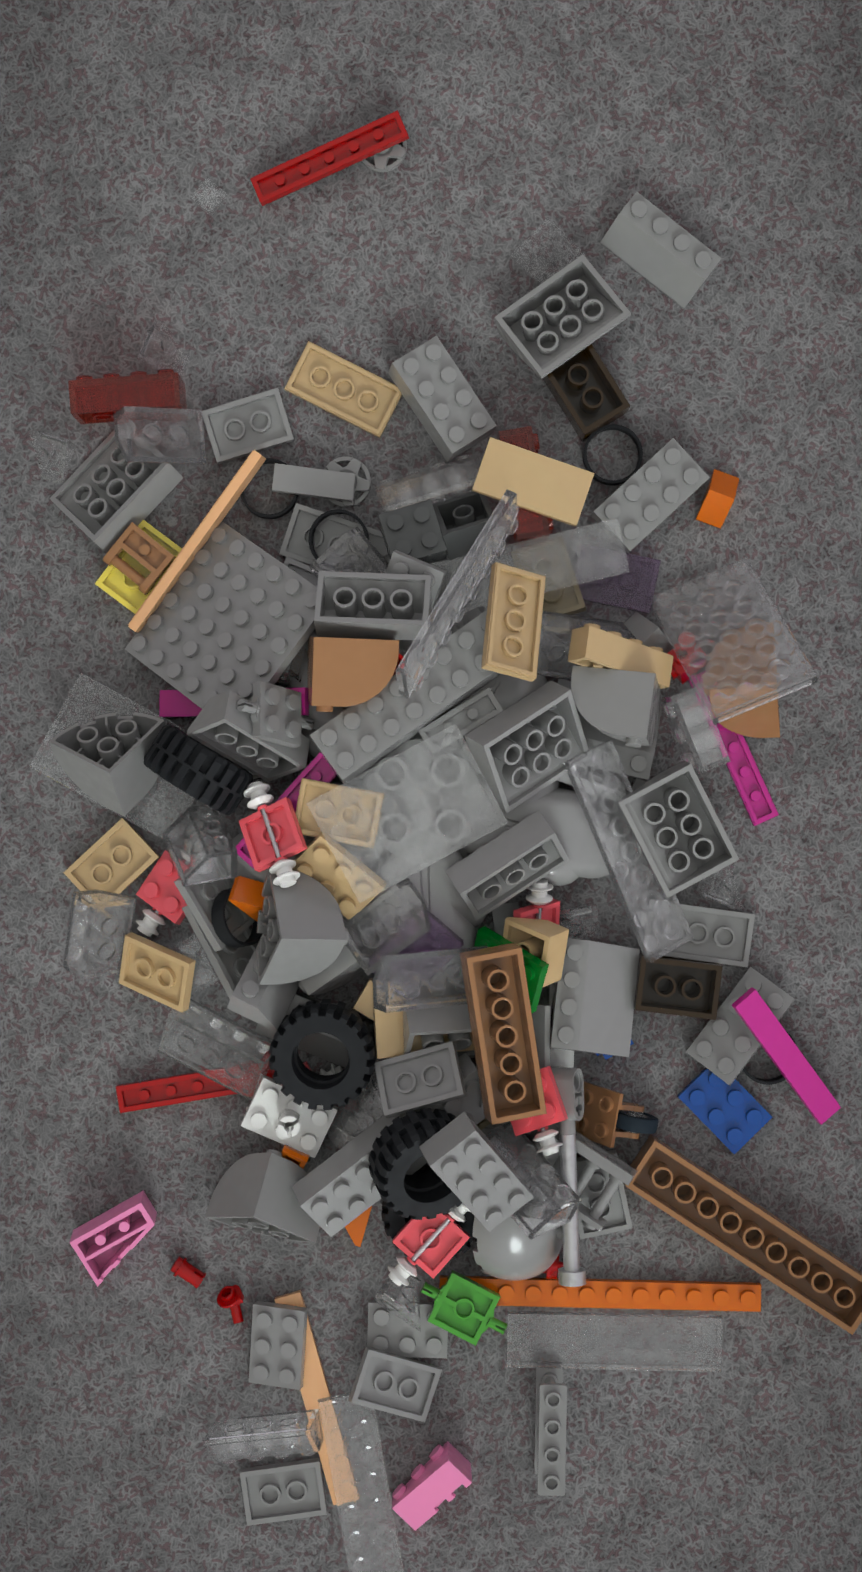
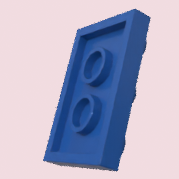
M707 1068L698 1074L677 1095L733 1154L739 1151L772 1118L736 1079L729 1086Z

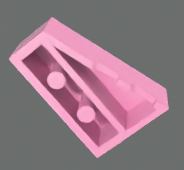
M144 1190L73 1230L70 1244L97 1287L103 1282L108 1273L121 1262V1259L155 1225L157 1211Z
M448 1441L443 1446L437 1445L429 1455L431 1459L424 1466L419 1464L411 1473V1480L406 1485L403 1483L398 1485L392 1493V1509L415 1531L438 1512L439 1509L437 1507L445 1499L450 1502L455 1498L456 1495L453 1492L463 1484L467 1488L472 1484L471 1463Z

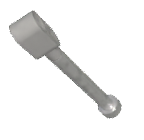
M552 1067L551 1070L568 1116L567 1120L559 1122L560 1143H563L560 1146L563 1267L558 1269V1284L565 1287H579L586 1284V1269L580 1267L575 1121H580L584 1115V1079L580 1068Z

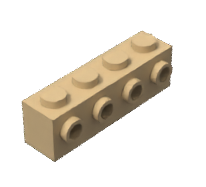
M587 623L584 624V627L572 629L568 662L585 667L656 673L659 687L663 689L670 687L673 656L664 653L660 647H648L642 645L643 642L641 640L626 639L619 632L604 631L597 624Z

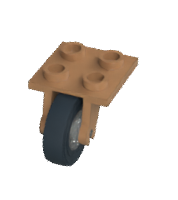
M584 1081V1115L580 1121H575L578 1133L593 1142L614 1148L616 1137L639 1139L640 1133H656L658 1118L645 1113V1106L622 1102L624 1094Z

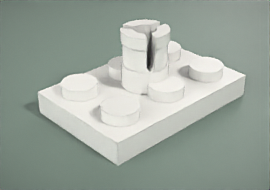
M263 1075L244 1115L241 1126L315 1158L338 1111V1107L333 1106L332 1110H324L323 1105H317L316 1110L308 1109L309 1104L302 1101L301 1105L293 1102L294 1096L292 1094L285 1096L281 1092L283 1086L281 1083L276 1084L274 1079Z

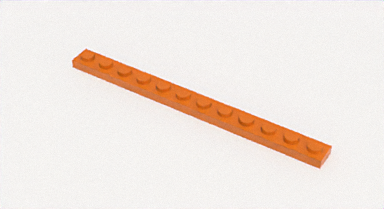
M440 1275L439 1289L446 1283L449 1276ZM465 1276L500 1294L501 1298L496 1306L761 1312V1284L753 1282L586 1279V1284L583 1286L565 1287L558 1284V1278L534 1277L520 1281H509L491 1276Z

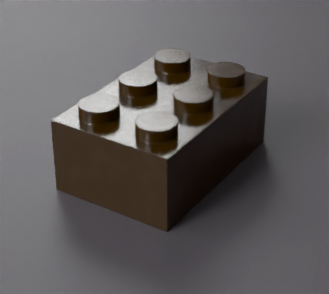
M592 344L542 378L581 441L599 428L610 424L626 414L630 408V404Z
M640 953L634 1010L716 1020L723 966L718 963Z

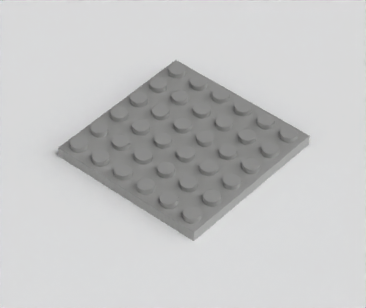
M221 522L212 532L211 537L203 548L197 552L195 559L186 571L180 575L179 580L171 591L165 595L163 602L154 614L148 618L142 630L135 634L125 650L201 709L204 708L211 697L227 690L235 691L241 697L251 702L253 683L261 680L275 684L315 630L314 613L317 587L230 526Z

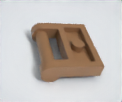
M132 522L104 556L103 561L107 565H113L138 585L139 590L146 595L176 557ZM122 550L126 551L151 573L145 578L121 559L119 554Z

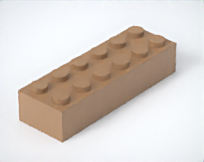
M515 943L460 953L485 1118L494 1125L547 1114L522 948Z

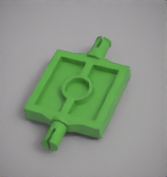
M453 1270L446 1283L440 1289L427 1282L423 1284L420 1293L434 1299V1306L427 1318L428 1322L475 1346L482 1333L488 1327L502 1335L504 1334L508 1324L494 1318V1309L501 1298L500 1294Z

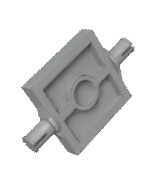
M261 680L253 683L251 702L240 699L237 702L238 711L250 714L253 738L296 748L301 746V728L312 730L315 725L312 724L315 723L313 719L305 718L301 715V692Z

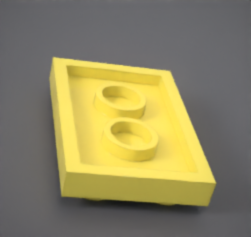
M142 520L138 525L140 529L175 557L182 550L181 547L145 520ZM122 550L119 554L121 559L145 578L151 573L126 551ZM108 565L95 585L136 614L165 572L146 595L139 590L138 585L113 565Z

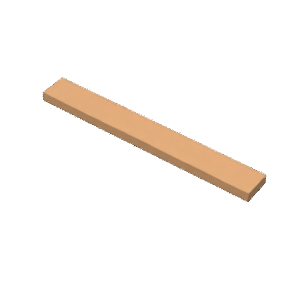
M255 450L250 453L129 622L128 627L134 632L139 633L148 618L154 614L163 602L165 595L171 591L179 580L180 575L186 571L195 559L197 552L203 548L211 537L212 532L220 525L263 465L266 458Z
M301 1290L281 1295L274 1299L275 1303L306 1308ZM307 1313L303 1387L300 1391L334 1506L358 1499L359 1492Z

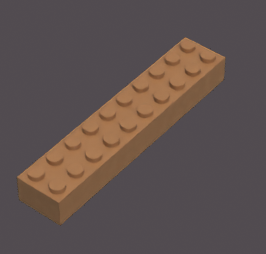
M650 1134L630 1165L638 1172L629 1185L624 1184L626 1187L852 1335L862 1322L861 1271Z

